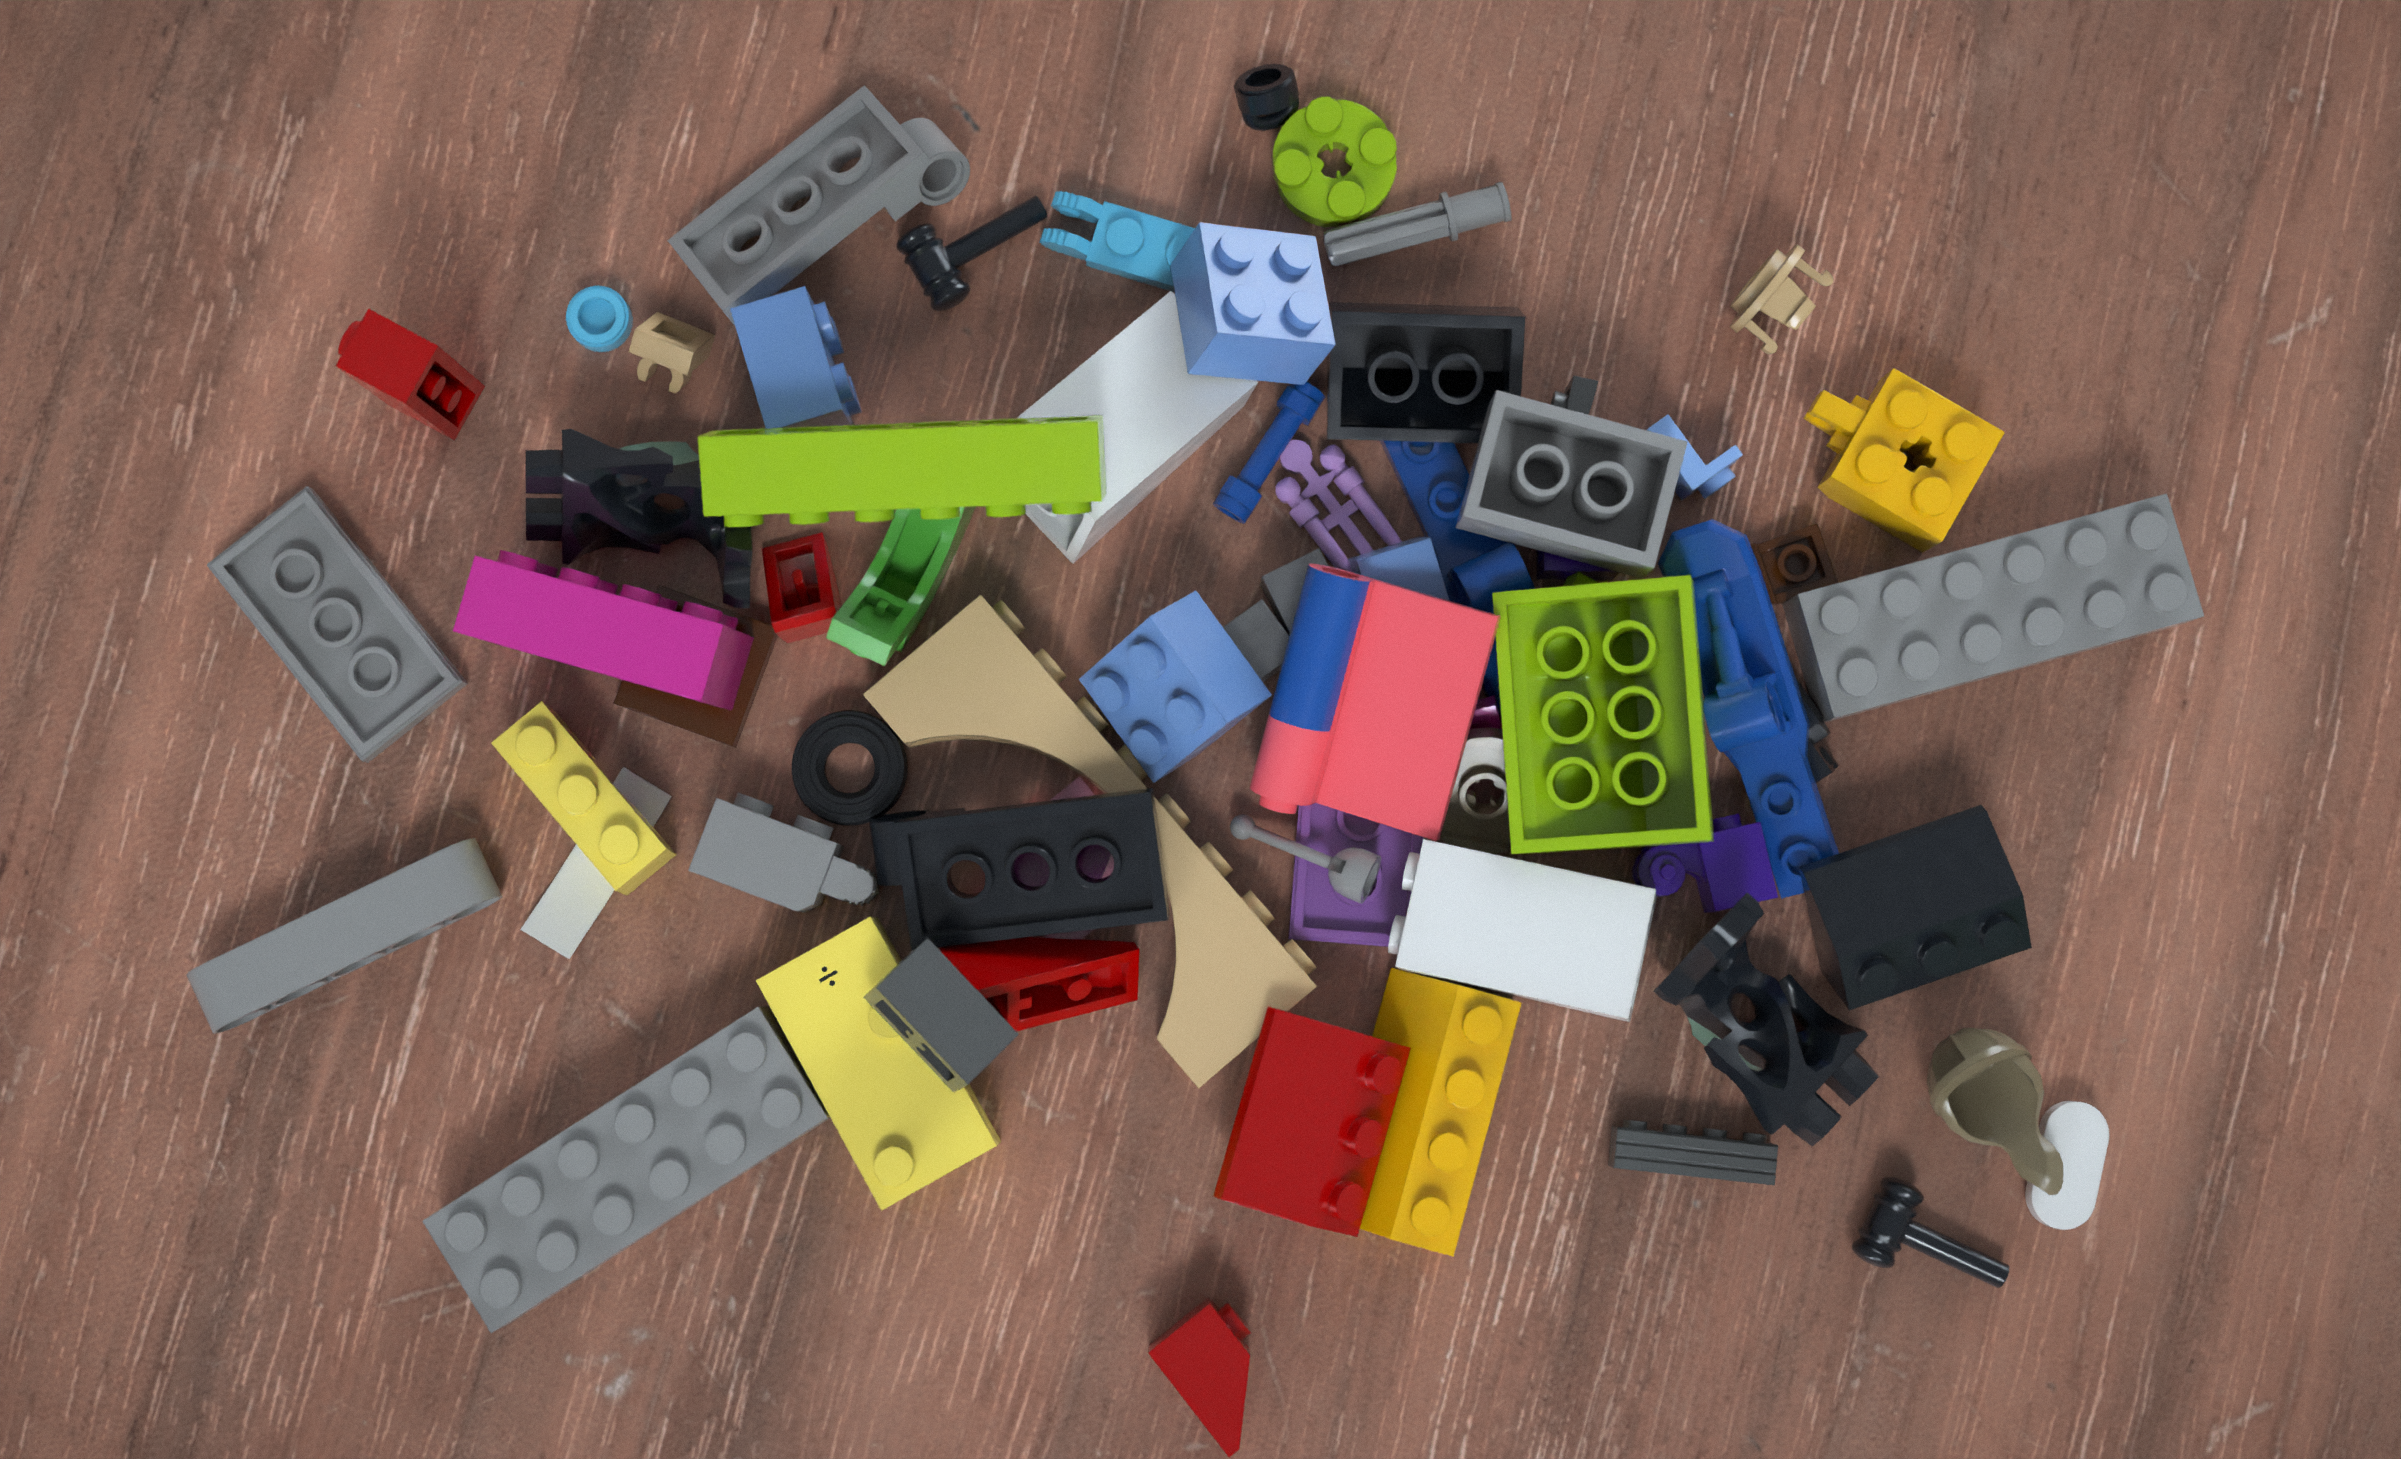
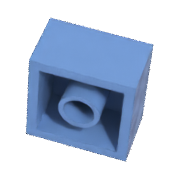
M1199 222L1170 265L1188 374L1304 385L1336 345L1316 236Z
M804 286L730 308L765 428L854 425L851 415L861 413L862 410L852 378L848 376L844 363L835 364L833 356L844 353L834 318L833 316L830 317L825 302L814 304L808 290Z
M1196 590L1149 616L1079 678L1082 685L1153 783L1199 755L1272 696Z

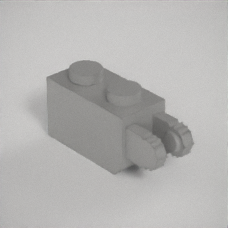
M739 792L733 804L716 798L688 871L803 913L822 906L826 895L849 902L850 904L853 903L854 905H859L860 903L863 906L864 903L870 904L876 895L880 894L878 881L875 877L876 873H871L870 869L865 870V867L840 858L844 846L829 840L834 828L797 815L793 826L770 818L773 805Z

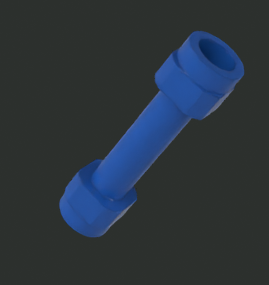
M1308 382L1304 385L1289 384L1277 401L1276 406L1280 409L1279 413L1238 477L1229 476L1213 502V505L1218 510L1239 523H1246L1262 498L1258 491L1301 423L1308 426L1324 401L1325 395L1319 389Z

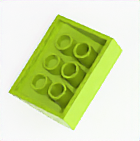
M1691 575L1493 592L1494 614L1501 616L1496 632V650L1511 854L1714 842L1695 591Z

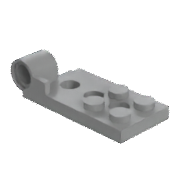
M864 85L667 241L734 324L730 308L772 296L882 208H885L896 222L920 202L929 206H939L953 200L961 193L968 182L970 164L962 152L933 121L926 118H914L900 125ZM860 157V160L853 168L839 173L841 167L846 162ZM811 196L802 208L789 212L798 200ZM761 235L753 247L740 252L741 247L747 240Z

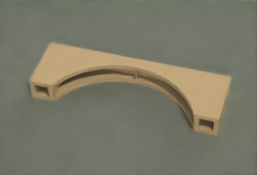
M979 595L863 694L909 748L955 740L991 741L1009 744L1040 753L1064 764L1085 777L1105 794L1147 789L1141 782L1147 776V773L1129 748L1124 745L1118 751H1115L1100 734L1108 726L1107 722L1084 696L1076 703L1069 698L1058 685L1067 676L1043 648L1032 655L1017 637L1026 628L1002 600L991 607L984 597ZM1166 793L1159 800L1154 797L1166 888L1172 908L1176 934V966L1173 990L1167 1013L1156 1039L1194 1084L1200 1088L1259 1037L1268 1006L1288 1012L1317 987L1308 976L1317 967L1293 939L1284 946L1280 944L1266 927L1275 920L1272 914L1251 890L1242 897L1238 895L1225 879L1233 869L1209 841L1200 849L1183 831L1191 823V820L1169 794Z

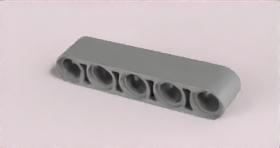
M470 838L441 849L194 968L186 975L213 1034L221 1033L247 1023L478 912L500 900L502 894L476 839Z

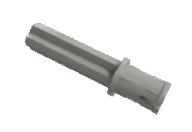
M1502 182L1451 197L1448 196L1447 192L1439 193V200L1329 229L1323 234L1324 247L1331 265L1339 266L1447 236L1453 242L1458 240V233L1502 221H1511V209L1507 192Z

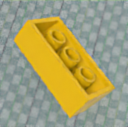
M1390 968L1372 1037L1410 1047L1411 1050L1360 1229L1391 1240L1454 1257L1522 1002Z

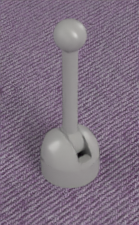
M1237 815L1230 823V831L1237 839L1245 840L1251 837L1328 869L1329 882L1333 889L1340 895L1360 904L1368 897L1378 875L1381 856L1365 849L1356 847L1346 848L1335 854L1334 857H1331L1256 826L1254 820L1248 815Z

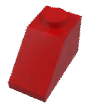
M1208 1297L1148 1345V1354L1230 1458L1240 1449L1250 1364L1249 1347L1243 1340L1252 1332L1229 1302L1218 1309L1211 1298Z

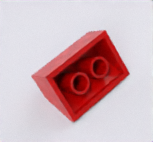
M1268 1006L1213 1197L1307 1226L1358 1237L1411 1048Z

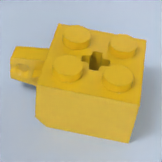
M1895 368L1878 381L1868 400L1856 395L1852 402L1848 403L1825 390L1820 391L1803 418L1831 436L1826 446L1837 453L1819 483L1818 488L1829 499L1921 552L1929 550L1944 540L2005 433ZM1904 451H1908L1914 456L1913 464L1918 468L1912 472L1904 467L1907 456L1903 453Z

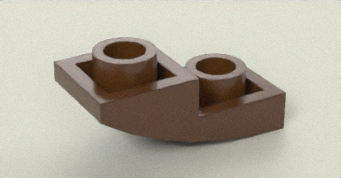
M1818 523L1757 545L1756 543L1751 544L1772 606L1782 604L1797 594L1838 583Z

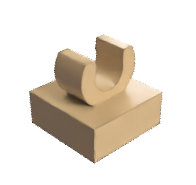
M656 312L634 330L629 352L642 357L637 367L638 379L646 382L655 374L657 364H660L670 369L672 380L669 384V392L676 394L689 382L692 371L709 358L715 335Z

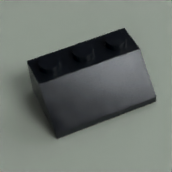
M1329 302L1336 345L1327 355V439L1478 443L1488 405L1496 390L1521 396L1526 316L1518 307Z
M1982 805L1799 867L1820 970L1849 1011L2032 948L2022 891L1990 817Z

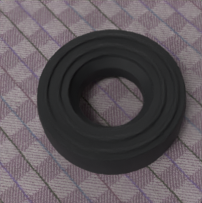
M838 711L818 719L802 734L792 757V779L802 802L817 816L839 825H862L869 823V820L884 815L899 800L907 780L908 762L901 740L894 730L881 719L861 711ZM847 743H855L865 747L871 753L875 765L874 775L870 783L862 790L854 793H844L836 790L829 783L825 773V765L830 753L838 746Z

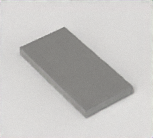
M308 486L207 564L215 577L362 762L369 763L468 684L314 489Z

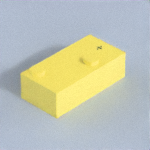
M870 916L757 979L756 982L882 1211L996 1147L1001 1140L970 1084L953 1093L863 998L902 961L880 920Z

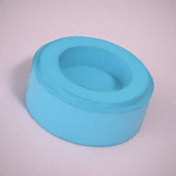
M590 286L575 294L569 302L566 311V323L571 335L583 347L595 352H608L618 348L627 340L632 330L633 316L629 305L618 292L605 286Z

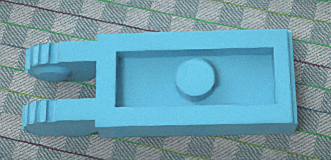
M1056 191L1051 204L1053 209H1056L1065 216L1097 224L1092 242L1062 229L1044 228L1039 242L1041 245L1058 253L1084 260L1088 267L1175 292L1170 265L1195 228L1106 201L1101 205L1091 198L1066 191Z

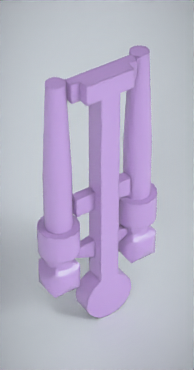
M1299 439L1291 440L1280 456V463L1287 472L1293 474L1300 473L1308 486L1300 494L1301 490L1297 481L1292 477H1285L1277 483L1275 494L1282 503L1288 504L1292 510L1289 512L1291 517L1300 528L1305 527L1335 568L1352 572L1348 558L1329 533L1337 525L1359 555L1374 551L1349 517L1357 510L1362 512L1387 546L1402 542L1383 512L1362 484L1365 482L1354 466L1349 468L1344 462L1345 454L1338 446L1329 445L1322 450L1319 458L1320 463L1329 473L1319 476L1311 466L1312 450L1310 446ZM1333 479L1343 495L1351 497L1342 506L1327 488ZM1316 495L1328 511L1329 515L1320 521L1317 517L1320 512L1309 497Z

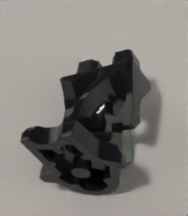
M566 429L562 430V450H525L526 494H561V498H526V541H562V563L569 565L584 554L604 547L632 548L659 554L662 544H669L680 538L694 539L716 557L722 585L723 603L735 608H750V568L753 553L751 526L726 527L724 526V516L704 517L699 454L693 451L686 442H647L617 449L575 430ZM665 493L680 497L684 501V505L679 509L670 510L659 506L654 501L656 496Z
M1747 892L1659 984L1654 992L1662 1000L1675 1006H1681L1691 1025L1692 1035L1705 1046L1704 1049L1712 1065L1726 1074L1739 1087L1765 1131L1773 1135L1785 1124L1794 1134L1813 1147L1842 1117L1816 1091L1825 1083L1846 1104L1851 1106L1868 1090L1879 1076L1855 1050L1868 1036L1865 1030L1846 1024L1827 1013L1806 993L1791 974H1788L1778 982L1775 977L1762 973L1750 962L1746 938L1756 922L1764 915V912L1759 903ZM1734 994H1744L1751 1000L1755 1008V1019L1750 1023L1740 1021L1734 1015L1731 1008ZM1792 1014L1804 1026V1031L1796 1032Z

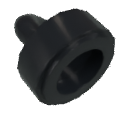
M1267 64L1252 68L1238 77L1234 84V91L1242 118L1251 129L1259 131L1276 129L1284 125L1298 110L1299 91L1293 69L1285 65Z

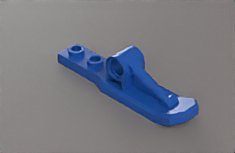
M1380 441L1424 536L1431 538L1449 601L1494 614L1493 592L1535 589L1526 565L1515 544L1456 528L1469 474L1454 443ZM1495 636L1482 688L1486 697L1495 696L1501 714Z
M1710 519L1672 532L1660 557L1658 566L1663 577L1691 575L1694 582L1701 680L1704 695L1703 709L1706 724L1715 747L1719 752H1724L1741 774L1756 823H1761L1771 869L1780 897L1783 899L1804 893L1799 870L1800 866L1830 857L1839 852L1807 757L1810 722L1761 569L1746 534L1714 519Z

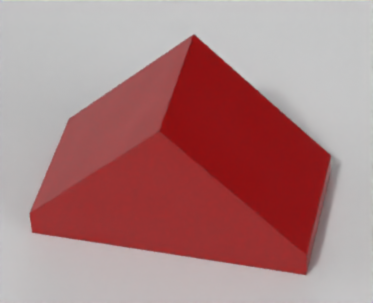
M823 532L761 548L771 623L774 632L786 643L828 633L832 618L841 608L842 602Z

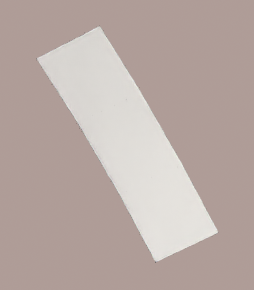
M625 767L622 768L613 783L636 806L653 827L672 797ZM575 845L520 930L570 959L614 892V888L582 850Z

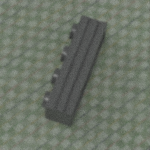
M1623 1119V1127L1612 1126L1608 1166L1618 1169L1775 1185L1778 1145L1768 1143L1767 1135L1743 1132L1742 1140L1727 1138V1130L1703 1128L1702 1135L1687 1134V1126L1663 1124V1131L1648 1130L1647 1122Z

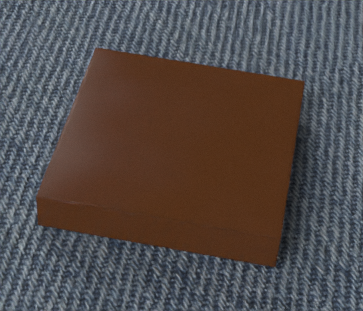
M658 585L655 593L660 594L661 597L678 602L676 612L682 613L685 601L719 610L725 615L739 619L736 627L737 631L754 637L733 709L731 711L622 680L614 704L736 748L778 635L770 624Z

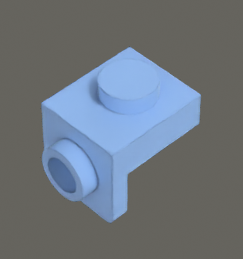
M1668 414L1646 430L1687 441L1675 492L1682 501L1697 490L1706 499L1736 477L1729 468L1743 455L1736 445L1705 465Z

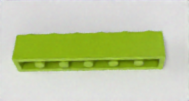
M1103 415L711 430L698 436L704 517L724 516V526L762 525L764 524L763 514L788 513L790 524H819L829 522V512L854 511L855 521L880 522L895 519L894 509H920L921 519H951L960 517V507L986 506V516L1012 517L1025 515V504H1052V514H1083L1092 512L1091 502H1102L1107 494Z

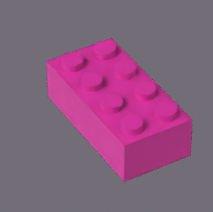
M500 550L497 561L474 556L453 632L732 711L754 637L736 630L739 619L725 615L719 610L687 601L684 602L682 613L676 612L678 602L661 597L660 594L623 584L620 596L615 595L618 585L565 567H561L559 577L556 578L557 568L504 550Z

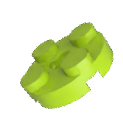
M1318 97L1312 100L1307 107L1296 111L1285 122L1274 144L1272 155L1274 180L1284 204L1302 220L1321 227H1339V223H1351L1357 219L1361 221L1371 216L1383 205L1394 183L1397 170L1396 140L1380 117L1361 104L1344 99L1335 100L1331 97ZM1333 149H1339L1346 153L1345 162L1352 166V168L1345 176H1342L1340 171H1336V178L1327 177L1322 173L1324 162L1318 156L1325 150H1329L1332 153Z

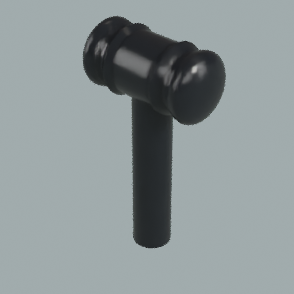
M1034 196L946 246H943L941 238H936L934 225L926 223L906 231L897 241L896 248L906 256L904 262L910 266L923 288V295L931 298L932 309L935 311H945L960 304L970 292V285L961 280L962 271L957 268L1048 218V215L1039 198Z
M1885 1177L1881 1180V1192L1874 1195L1875 1201L1871 1206L1863 1227L1858 1229L1860 1238L1852 1244V1250L1859 1258L1877 1267L1891 1268L1895 1264V1252L1901 1251V1244H1905L1996 1288H2000L2005 1283L2009 1274L2008 1264L1912 1220L1917 1216L1915 1207L1924 1200V1196L1918 1188L1905 1180L1895 1177Z

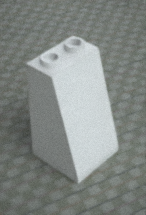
M1170 291L1017 417L1040 418L1103 415L1107 494L1102 502H1091L1092 512L1071 515L1052 514V504H1025L1026 515L1072 564L1075 563L1243 408L1258 381L1188 374L1176 297Z
M1423 839L1420 854L1409 853L1402 881V890L1411 891L1406 917L1395 916L1388 944V953L1398 955L1395 967L1405 971L1613 1019L1631 1021L1657 899L1656 889Z

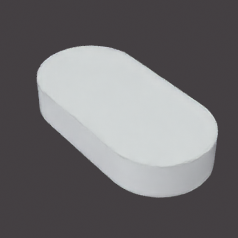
M2063 1101L2050 1107L2043 1115L2039 1125L2041 1135L2054 1145L2063 1162L2062 1188L2057 1195H2048L2045 1191L2027 1181L2025 1199L2030 1213L2040 1223L2052 1228L2068 1230L2085 1223L2093 1213L2109 1142V1128L2102 1113L2092 1105L2077 1101Z

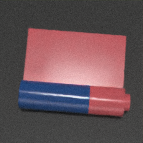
M1308 564L1250 784V789L1260 795L1259 805L1276 812L1295 814L1298 805L1308 806L1318 803L1438 841L1501 616L1339 568L1320 564Z

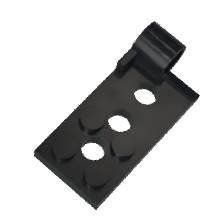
M1153 788L965 811V807L939 811H903L878 816L869 820L878 885H902L911 951L915 950L927 938L938 948L1168 921L1170 917ZM1089 845L1105 847L1114 859L1113 872L1101 879L1087 876L1080 869L1078 863L1080 850ZM1032 852L1042 856L1047 861L1050 869L1048 881L1040 886H1028L1022 883L1014 870L1015 860L1019 855ZM969 860L977 863L982 868L985 874L983 890L974 894H966L954 886L951 880V869L956 862Z

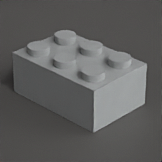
M1496 390L1487 408L1456 528L1643 578L1655 568L1687 441Z

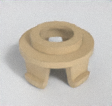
M1798 244L1786 255L1776 249L1754 273L1730 305L1738 314L1729 327L1736 333L1745 327L1764 342L1760 350L1769 355L1774 354L1778 346L1774 340L1751 320L1755 314L1761 311L1785 326L1797 330L1816 307L1795 282L1788 277L1792 269L1795 267L1822 286H1830L1834 280L1832 274L1827 269L1820 274L1802 260L1801 257L1805 250Z

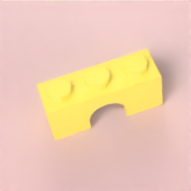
M541 701L491 742L615 891L628 896L676 856V853L636 806L605 775L594 761V756L556 711Z

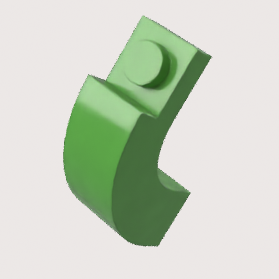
M976 506L960 507V517L939 520L921 519L920 509H896L895 519L892 520L874 560L860 583L832 618L826 638L848 648L857 656L869 658L883 666L886 665L896 650L902 652L936 595L959 548Z

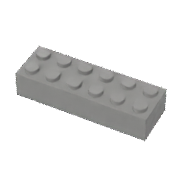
M2167 493L1800 593L1782 604L1809 697L1823 715L1824 722L2161 631L2204 617Z
M759 1006L427 1217L422 1222L490 1333H493L512 1323L830 1119V1116L769 1006Z

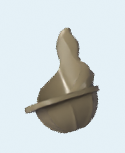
M1963 1028L1954 1034H1950L1947 1039L1937 1045L1928 1066L1927 1086L1932 1109L1937 1116H1941L1952 1131L1967 1141L2002 1147L2009 1154L2020 1177L2045 1191L2048 1195H2057L2063 1185V1162L2057 1149L2041 1135L2038 1127L2044 1088L2041 1075L2031 1061V1054L2022 1044H2018L2004 1033L1991 1029Z

